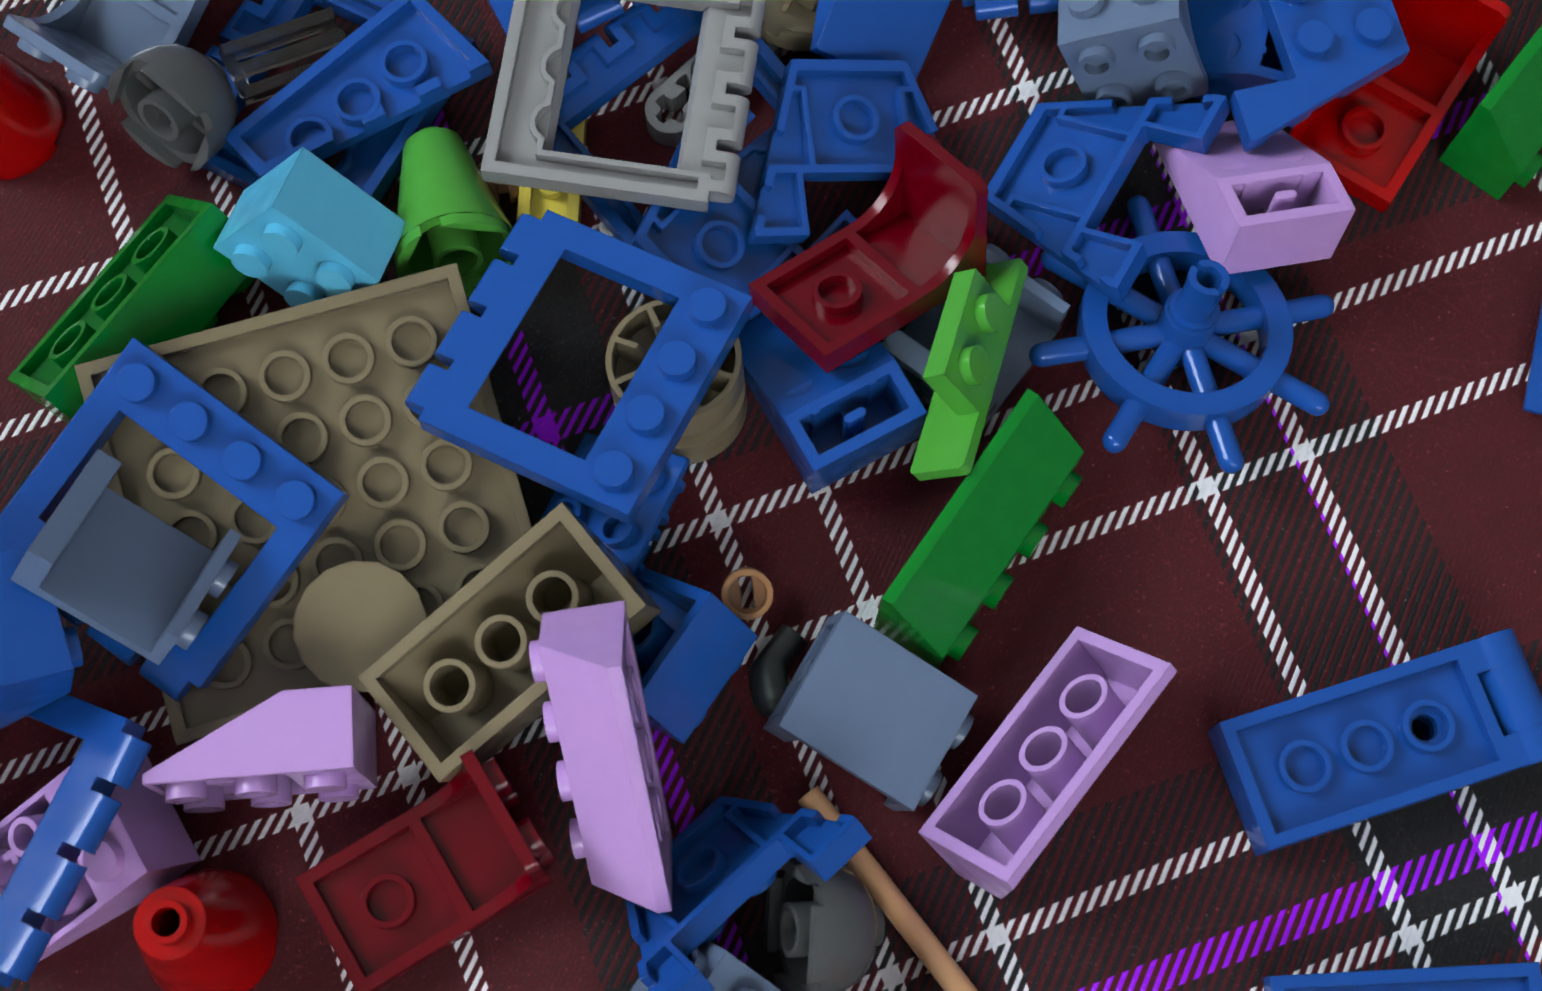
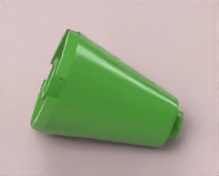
M430 126L410 136L405 142L402 152L397 215L405 220V225L394 250L393 258L398 278L457 263L466 296L469 298L474 291L473 286L478 285L492 260L498 259L513 265V263L507 261L499 253V249L511 232L512 226L486 181H483L481 171L458 133L448 128Z

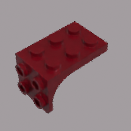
M910 121L904 122L895 128V159L891 175L873 205L848 226L749 283V294L752 296L753 304L826 373H829L946 301L955 272L976 268L983 277L986 276V245L988 242L987 199L989 193L985 180L977 170L965 166L945 150L933 135L925 134Z
M472 749L460 756L464 764L462 769L436 793L295 878L356 991L379 990L553 883L544 867L555 859L529 817L527 816L520 821L516 820L511 808L520 804L521 800L494 757L482 763Z

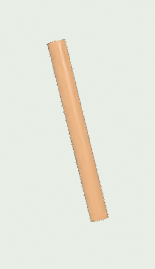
M819 786L810 790L798 801L802 808L818 810L825 820L837 821L841 815ZM864 845L846 865L865 885L872 899L944 991H978Z

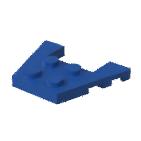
M1259 0L1286 80L1233 92L1228 104L1244 151L1255 150L1265 144L1270 136L1287 126L1292 128L1309 118L1314 110L1331 100L1347 96L1403 63L1410 52V48L1392 0Z
M791 59L784 69L750 225L749 244L803 243L810 236L804 181H888L895 159V128L910 121L925 134H931L935 137L934 134L938 131L937 125L907 60Z
M1220 94L1203 95L1202 103L1174 104L1172 96L1150 97L1145 106L1115 107L1113 99L1037 103L987 186L989 193L987 210L1113 300L1123 302L1148 256L1143 242L1098 231L1099 224L1148 141L1206 155L1230 113L1227 97Z
M750 110L746 127L756 117ZM681 140L668 167L677 168ZM738 182L734 201L731 203L709 201L708 213L649 204L630 243L632 246L750 295L749 283L805 251L798 243L749 244L748 235L756 200ZM846 209L807 249L857 219ZM754 304V309L747 321L763 314Z
M726 796L718 797L672 840V911L656 913L625 899L633 940L640 946L642 959L637 963L640 980L648 988V991H714L715 988L687 958L699 945L714 940L724 929L726 919L749 897L764 892L775 880L777 871L790 858L795 857L823 881L827 882L872 837L858 819L852 815L841 814L837 821L825 820L818 810L801 808L792 815L781 813L773 803Z

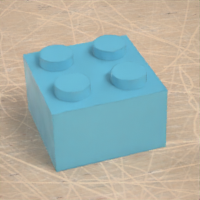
M302 147L243 190L213 248L230 259L232 265L239 272L252 278H258L283 295L285 301L293 307L375 285L380 282L403 233L405 220Z

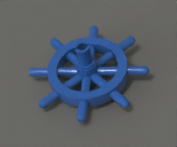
M1135 195L1126 204L1127 214L1136 236L1132 240L1143 242L1148 256L1138 275L1149 272L1160 303L1133 288H1130L1123 302L1113 300L1053 256L1043 251L1041 263L1044 268L1085 291L1078 307L1076 336L1040 342L1033 345L1029 351V360L1036 367H1049L1077 361L1083 362L1088 374L1097 387L1109 400L1120 408L1102 437L1103 447L1108 452L1119 453L1124 450L1142 421L1171 430H1206L1219 467L1227 474H1234L1243 468L1244 457L1232 423L1241 420L1257 409L1268 398L1270 393L1314 416H1321L1329 410L1330 400L1326 394L1284 372L1292 352L1293 324L1330 316L1334 311V301L1326 294L1286 300L1275 280L1265 269L1229 274L1226 268L1219 262L1209 259L1197 233L1187 231L1160 232L1148 199L1141 195ZM1175 270L1188 272L1183 288L1180 286ZM1228 290L1244 307L1220 311L1218 303L1222 295ZM1108 303L1145 324L1110 330L1107 319ZM1256 330L1259 339V357L1220 336ZM1152 349L1154 352L1142 374L1133 368L1123 357V353ZM1207 358L1242 376L1244 379L1232 386L1219 390ZM1175 367L1184 368L1192 392L1180 391L1164 386Z

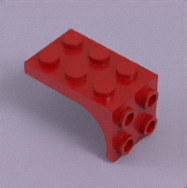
M1392 0L1410 48V52L1403 63L1341 99L1337 97L1314 110L1309 118L1295 125L1289 135L1330 161L1348 194L1384 213L1462 87L1509 19L1512 12L1506 3L1500 0Z

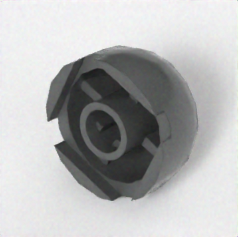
M176 43L147 47L131 56L108 79V97L111 105L120 99L124 110L128 114V117L121 122L126 132L145 152L167 166L176 169L182 162L193 164L190 171L199 170L226 144L225 138L227 134L235 127L238 107L226 72L214 59L192 48Z
M799 860L787 861L781 867L785 871L784 877L775 878L773 883L767 888L764 909L767 953H776L780 949V960L784 972L772 973L774 982L781 991H845L863 978L872 963L876 946H880L883 942L885 934L883 913L878 905H874L868 889L853 871L842 866L825 882Z

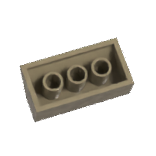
M561 502L363 672L358 679L437 781L450 782L464 765L460 758L462 754L472 749L481 762L484 763L543 714V702L551 701L547 682L536 683L533 678L529 656V642L539 640L542 613L625 600L633 637L659 615L662 609L609 547L565 503Z

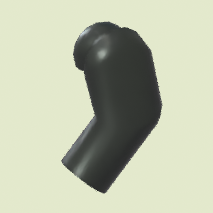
M782 624L765 645L748 670L752 705L761 716H767L768 718L789 685L788 668L808 644L800 634L785 624Z

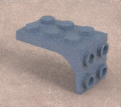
M65 0L56 9L40 17L27 18L7 14L3 27L20 37L17 46L21 50L48 63L56 60L68 68L65 77L69 81L85 90L100 94L103 87L108 90V79L114 71L139 51L151 46L173 43L187 47L210 0Z
M1059 0L1057 45L1085 101L1113 99L1115 107L1145 106L1150 97L1172 96L1174 103L1207 93L1209 89L1208 75L1195 43L1187 0Z

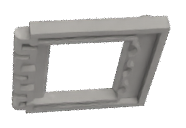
M514 0L480 169L483 181L707 213L709 201L719 203H731L734 201L741 158L731 152H737L743 148L750 101L743 96L749 95L752 92L759 49L758 44L752 40H757L761 36L766 0H623L703 12L677 168L553 151L581 0Z

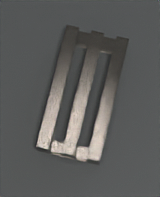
M332 7L220 45L219 55L245 106L273 97L315 62L249 84L247 77L295 63L299 59L330 48L333 49L346 38L343 29H338L335 23L336 15ZM320 32H324V34L304 40L302 42L278 49L276 51L249 59L241 63L238 62L239 60H242L244 58L271 50L273 48L300 40L302 38Z

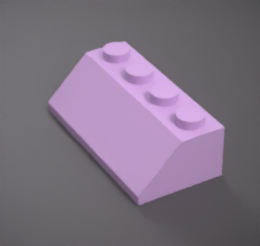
M625 600L542 613L539 640L529 642L530 664L535 682H547L551 701L543 702L546 736L549 743L560 742L564 760L557 761L556 763L558 789L562 802L573 801L577 817L569 821L573 855L575 859L586 858L592 885L656 913L671 912L672 831Z
M1076 626L918 833L958 875L999 899L1004 898L1014 890L1176 674L1177 670L1169 662Z

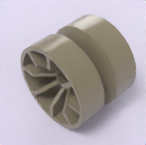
M659 300L648 302L629 313L613 331L607 345L605 365L615 407L671 313L673 306ZM737 337L672 452L674 455L689 458V465L706 461L724 451L735 440L743 427L747 413V395L739 337Z

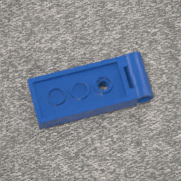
M1508 628L1219 722L1207 733L1254 855L1257 857L1542 762V694L1513 628ZM1412 722H1416L1423 727L1426 735L1425 741L1415 736L1412 730Z

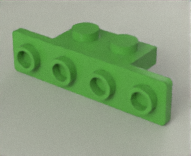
M1021 258L986 264V276L984 277L976 268L955 272L922 377L934 390L910 470L919 481L964 476L972 470L1028 272V266Z

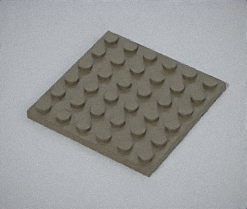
M457 263L149 345L150 348L350 495L208 688L199 689L193 684L187 694L178 702L162 691L176 745H183L202 739L282 690L332 687L319 681L302 662L293 638L294 612L303 592L326 569L348 561L378 562L402 573L419 591L428 616H430L532 528L517 473L424 431L418 421L420 415L410 410L404 403L428 364H434L446 370L450 368L440 362L434 353L461 311L471 313ZM121 353L74 366L84 402ZM488 375L469 408L502 422ZM126 416L101 449L122 463L107 488L213 551L230 528L242 535L229 556V559L239 564L231 580L218 598L207 593L198 607L199 610L208 615L202 626L203 628L277 527Z

